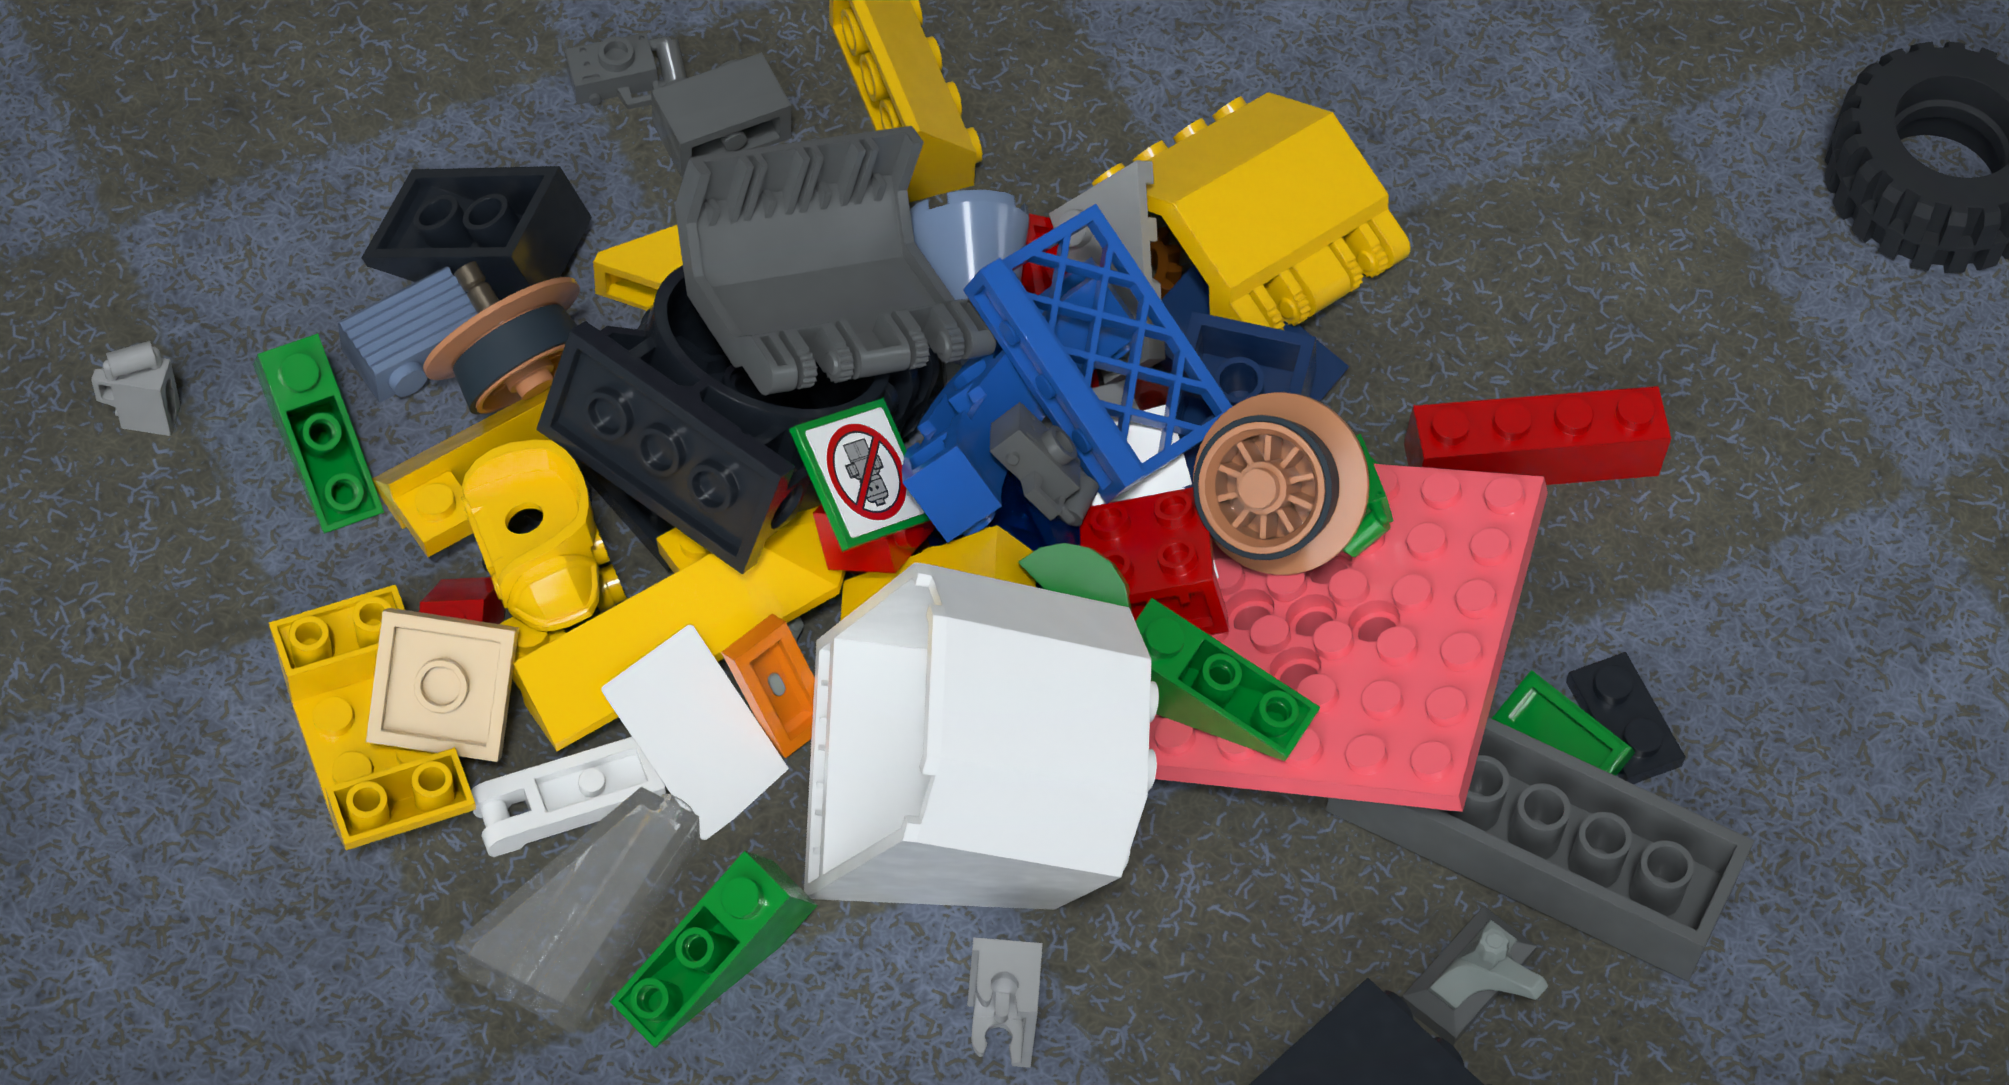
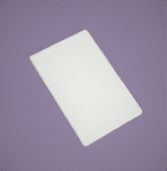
M693 625L684 627L606 683L601 689L702 840H707L735 819L789 769Z

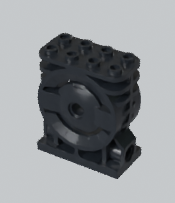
M682 265L671 272L661 283L654 302L644 314L638 329L606 326L602 330H598L587 321H584L569 332L536 430L743 575L757 564L765 542L770 536L793 520L797 512L821 505L789 429L805 422L884 398L902 439L913 432L918 425L938 378L940 365L937 353H934L930 347L929 361L926 362V366L921 368H907L904 371L859 379H848V381L834 383V381H830V378H827V373H824L815 361L818 367V375L816 376L817 381L814 382V386L763 395L759 392L743 366L734 367L687 296Z

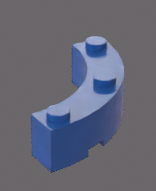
M1092 256L1084 261V263L1098 266ZM1067 273L1064 275L1060 301L1092 309L1097 280ZM1108 283L1103 312L1135 320L1133 314L1116 290ZM1051 286L1040 295L1049 297ZM1039 309L1044 318H1046L1047 311ZM1057 314L1054 333L1063 346L1085 351L1090 322ZM1101 325L1096 354L1117 360L1130 350L1133 333ZM997 340L995 350L991 355L969 359L947 383L917 426L924 436L921 444L916 442L909 447L904 455L902 483L947 543L960 534L968 536L979 532L993 520L995 511L1002 507V486L1008 469L990 452L991 423L1019 402L1040 421L1046 416V413ZM1075 363L1079 370L1082 371V364Z

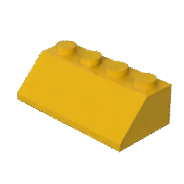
M829 0V23L875 131L912 126L924 142L907 189L909 203L974 186L975 164L982 162L980 140L973 127L965 128L961 119V98L953 81L946 83L941 73L942 57L936 39L933 36L926 37L921 27L923 25V16L919 0Z

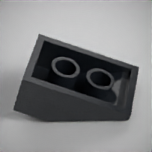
M560 166L412 169L361 258L367 267L413 282H417L444 267H449L452 275H454L459 268L475 261L486 278L485 282L490 284L500 301L534 284L559 278L592 216Z

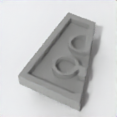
M1136 160L1050 212L1049 216L1053 228H1056L1092 205L1097 204L1161 299V284L1152 278L1150 243L1158 241L1156 218L1148 217L1146 185L1154 184L1153 161ZM1087 226L1071 236L1067 258L1084 262L1092 256L1100 267L1102 247ZM1111 263L1110 270L1117 271L1113 263ZM1111 284L1133 314L1134 319H1136L1138 301L1131 290ZM1147 316V322H1146V323L1154 325V324L1152 323V321L1149 319V317ZM1144 336L1139 365L1150 368L1165 359L1164 341ZM1130 350L1118 360L1128 362ZM1100 369L1105 384L1123 381L1126 378L1125 375Z

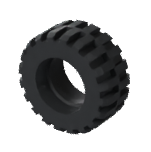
M1933 41L1911 45L1908 53H1905L1900 48L1881 56L1879 63L1876 62L1868 65L1858 75L1855 85L1849 88L1827 146L1825 162L1828 165L1825 172L1826 185L1830 193H1836L1833 204L1841 218L1845 220L1852 217L1854 223L1851 230L1864 243L1871 238L1879 243L1880 248L1878 252L1893 261L1897 255L1912 260L1910 267L1929 271L1931 264L1943 265L1944 273H1964L1967 265L1970 263L1974 264L1976 270L1993 267L1998 264L2001 255L2005 260L2009 259V65L1996 59L1998 53L1983 47L1980 49V52L1965 49V43L1948 41L1944 47H1934ZM1920 135L1939 136L1954 140L1975 152L1986 163L1992 174L1982 177L1963 178L1939 173L1913 157L1901 140Z

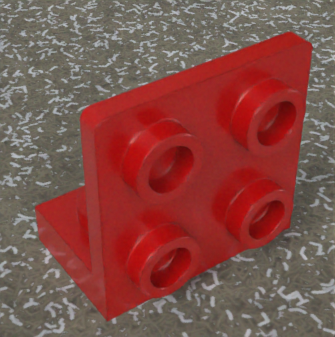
M1193 487L1090 506L1080 525L1081 546L1093 548L1115 563L1129 585L1131 613L1135 621L1150 599L1153 598L1209 635L1229 632L1228 612L1214 570L1212 535L1204 526L1197 511Z

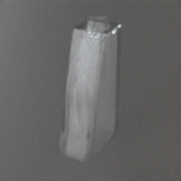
M640 787L461 936L455 945L459 974L575 1035L699 847V816L694 813L693 809L686 802L674 795L662 794L659 796Z

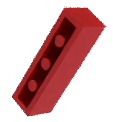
M1659 386L1413 405L1404 447L1408 466L1543 476L1546 485L1659 476L1671 441V434Z

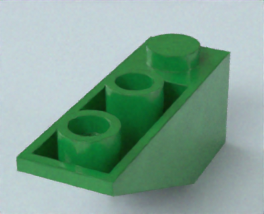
M319 334L257 354L253 363L255 372L272 417L323 534L384 513Z
M1151 598L1135 622L1151 657V681L1156 682L1158 686L1159 701L1156 714L1286 761L1320 707Z
M744 851L612 998L610 1003L654 1048H657L780 948L818 905L773 860Z

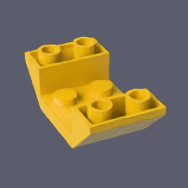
M396 584L269 622L293 710L334 829L345 850L476 810V804L455 747L435 753L366 742L382 613L386 608L405 610Z

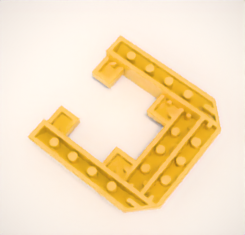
M551 386L533 398L521 399L372 478L376 491L402 529L407 527L427 557L473 534L464 511L461 496H463L462 484L465 473L476 459L491 449L510 442L550 440L536 430ZM819 506L797 512L793 520L770 536L765 542L757 564L743 575L683 532L674 528L656 538L659 553L674 574L567 633L563 629L538 631L515 617L500 623V625L519 627L512 679L522 693L526 708L556 751L563 749L618 718V715L602 693V687L687 625L694 626L718 662L724 659L721 653L723 650L772 613L788 623L838 595L846 570H828L813 516V512Z

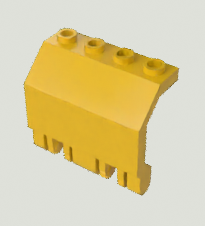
M1270 92L1248 104L1240 96L1214 113L1212 117L1215 122L1209 126L1203 118H1200L1173 137L1175 145L1168 148L1164 141L1161 140L1132 160L1133 162L1136 160L1153 161L1154 184L1146 185L1148 211L1162 216L1208 284L1210 315L1284 330V321L1288 325L1293 324V326L1300 324L1308 319L1307 317L1313 316L1347 295L1350 291L1352 292L1360 287L1364 277L1362 274H1365L1366 277L1371 276V278L1378 276L1407 258L1410 254L1409 239L1388 209L1389 194L1331 111ZM1123 163L1115 165L1096 178L1092 185L1095 186L1125 166Z

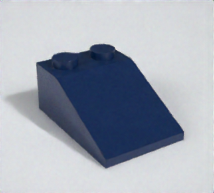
M1192 311L1185 336L1232 406L1250 397L1273 392L1296 393L1310 397L1317 371L1315 336ZM1183 370V376H1182V377L1189 378V376H1188V375L1186 374V372ZM1180 390L1175 419L1202 426L1215 417L1201 395ZM1178 434L1179 439H1181V438H1183L1184 436H1186V435ZM1201 443L1184 453L1192 484L1182 488L1193 487L1194 466Z

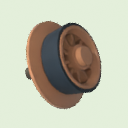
M475 261L459 268L454 275L463 290L468 292L467 297L478 314L455 329L431 351L423 364V371L426 376L432 380L456 377L470 412L478 415L500 411L521 399L533 398L547 390L552 385L569 332L578 326L566 312L580 293V286L577 281L571 277L546 280L522 289L499 301L490 284L485 282L486 278Z
M1273 392L1260 394L1245 399L1229 408L1215 421L1206 433L1197 453L1194 466V499L1199 516L1206 529L1212 535L1213 541L1233 560L1252 570L1266 574H1298L1313 570L1332 560L1343 551L1357 533L1363 521L1369 498L1368 466L1362 447L1354 432L1328 406L1315 399L1296 393Z

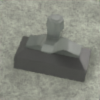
M1483 906L1406 991L1402 999L1408 1005L1414 1017L1454 1046L1501 992L1536 1000L1547 989L1548 984L1541 975L1524 967L1534 956L1537 946Z

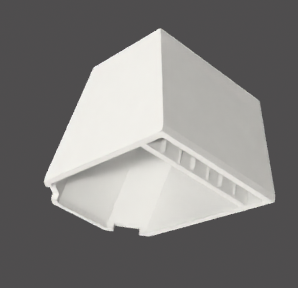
M913 563L817 639L804 892L811 899L1055 910L1121 878L1128 864L1130 849L1148 797V790L1154 784L1157 770L1155 751L1149 749L1150 722L1153 721L1157 712L1159 692L1156 682L1151 681V657L1130 608L935 565Z

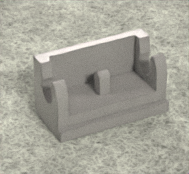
M973 937L967 1006L974 1007L971 1042L975 1053L979 1057L984 1056L987 1048L985 1039L987 1032L993 1028L1000 1027L1006 1029L1012 1037L1009 1045L1012 1066L1031 1068L1038 1013L1043 943Z

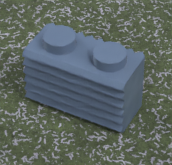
M444 267L337 322L341 348L379 403L394 395L406 397L417 392L425 384L428 377L423 371V364L431 351L450 333L478 313L467 297V293L458 283L457 278L452 275L450 268Z

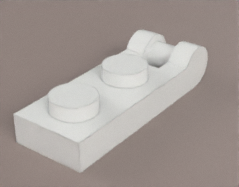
M633 737L491 779L471 789L476 804V810H473V813L476 817L483 818L486 828L482 832V838L488 854L492 857L519 850L525 844L666 800L664 783ZM526 801L529 811L510 817L508 808L512 804Z

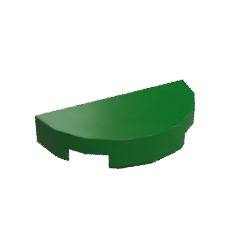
M1061 543L1038 548L1018 562L1046 590L1129 607L1132 611L1128 583L1115 563L1093 548Z

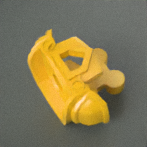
M552 440L517 441L493 448L475 460L465 473L461 500L466 517L492 578L499 600H502L504 608H508L509 613L513 617L538 631H555L570 627L593 616L597 605L600 612H604L613 608L616 604L627 600L613 565L611 564L601 569L599 565L609 562L610 558L594 521V514L584 477L575 460L564 448ZM532 508L543 513L540 525L528 533L516 534L508 530L510 519L521 510Z

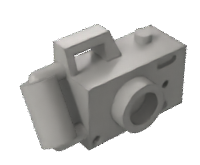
M150 341L106 353L107 360L104 361L103 368L95 369L91 379L96 401L116 407L115 416L119 417L122 429L171 436L180 408L171 360L161 358L159 349L152 347Z

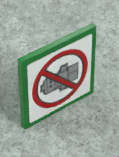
M884 398L805 422L789 429L842 552L931 521L902 483V465L907 450Z

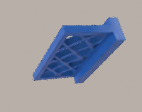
M1097 204L1092 205L1003 260L1000 257L983 267L963 289L1052 424L1064 430L1073 441L1077 450V457L1080 459V466L1089 477L1098 483V493L1106 504L1200 444L1215 421L1229 408L1233 407ZM1087 226L1102 247L1100 267L1067 258L1071 236ZM1058 244L1057 255L1046 253L1047 250ZM1027 262L1053 268L1054 272L1049 297L1027 292L1014 273V270ZM1111 263H1113L1117 271L1110 270ZM1065 272L1097 280L1092 309L1060 301ZM1108 283L1131 290L1138 301L1135 320L1103 312ZM1039 309L1047 311L1046 318H1044ZM1057 314L1090 322L1085 351L1062 345L1054 333ZM1147 316L1149 317V319L1152 321V323H1153L1154 325L1146 323V322H1147ZM1101 325L1133 333L1128 362L1096 354ZM1144 336L1166 342L1174 354L1171 373L1139 365ZM1075 363L1082 364V371L1079 370ZM1093 368L1126 376L1121 405L1099 400L1091 388ZM1183 370L1186 372L1189 378L1182 377ZM1137 379L1169 387L1164 416L1132 408ZM1180 390L1201 395L1215 417L1202 426L1175 419ZM1111 416L1119 418L1118 425L1115 424ZM1130 421L1162 429L1158 453L1143 463L1127 441ZM1173 432L1186 435L1171 445Z

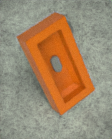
M772 613L721 653L758 723L778 753L787 758L812 738L815 677L796 642L804 626L800 616L786 623V621Z

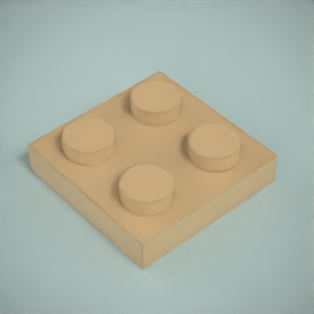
M386 608L382 613L366 742L435 753L455 747L458 756L498 762L502 758L514 670L513 662L515 661L519 627Z

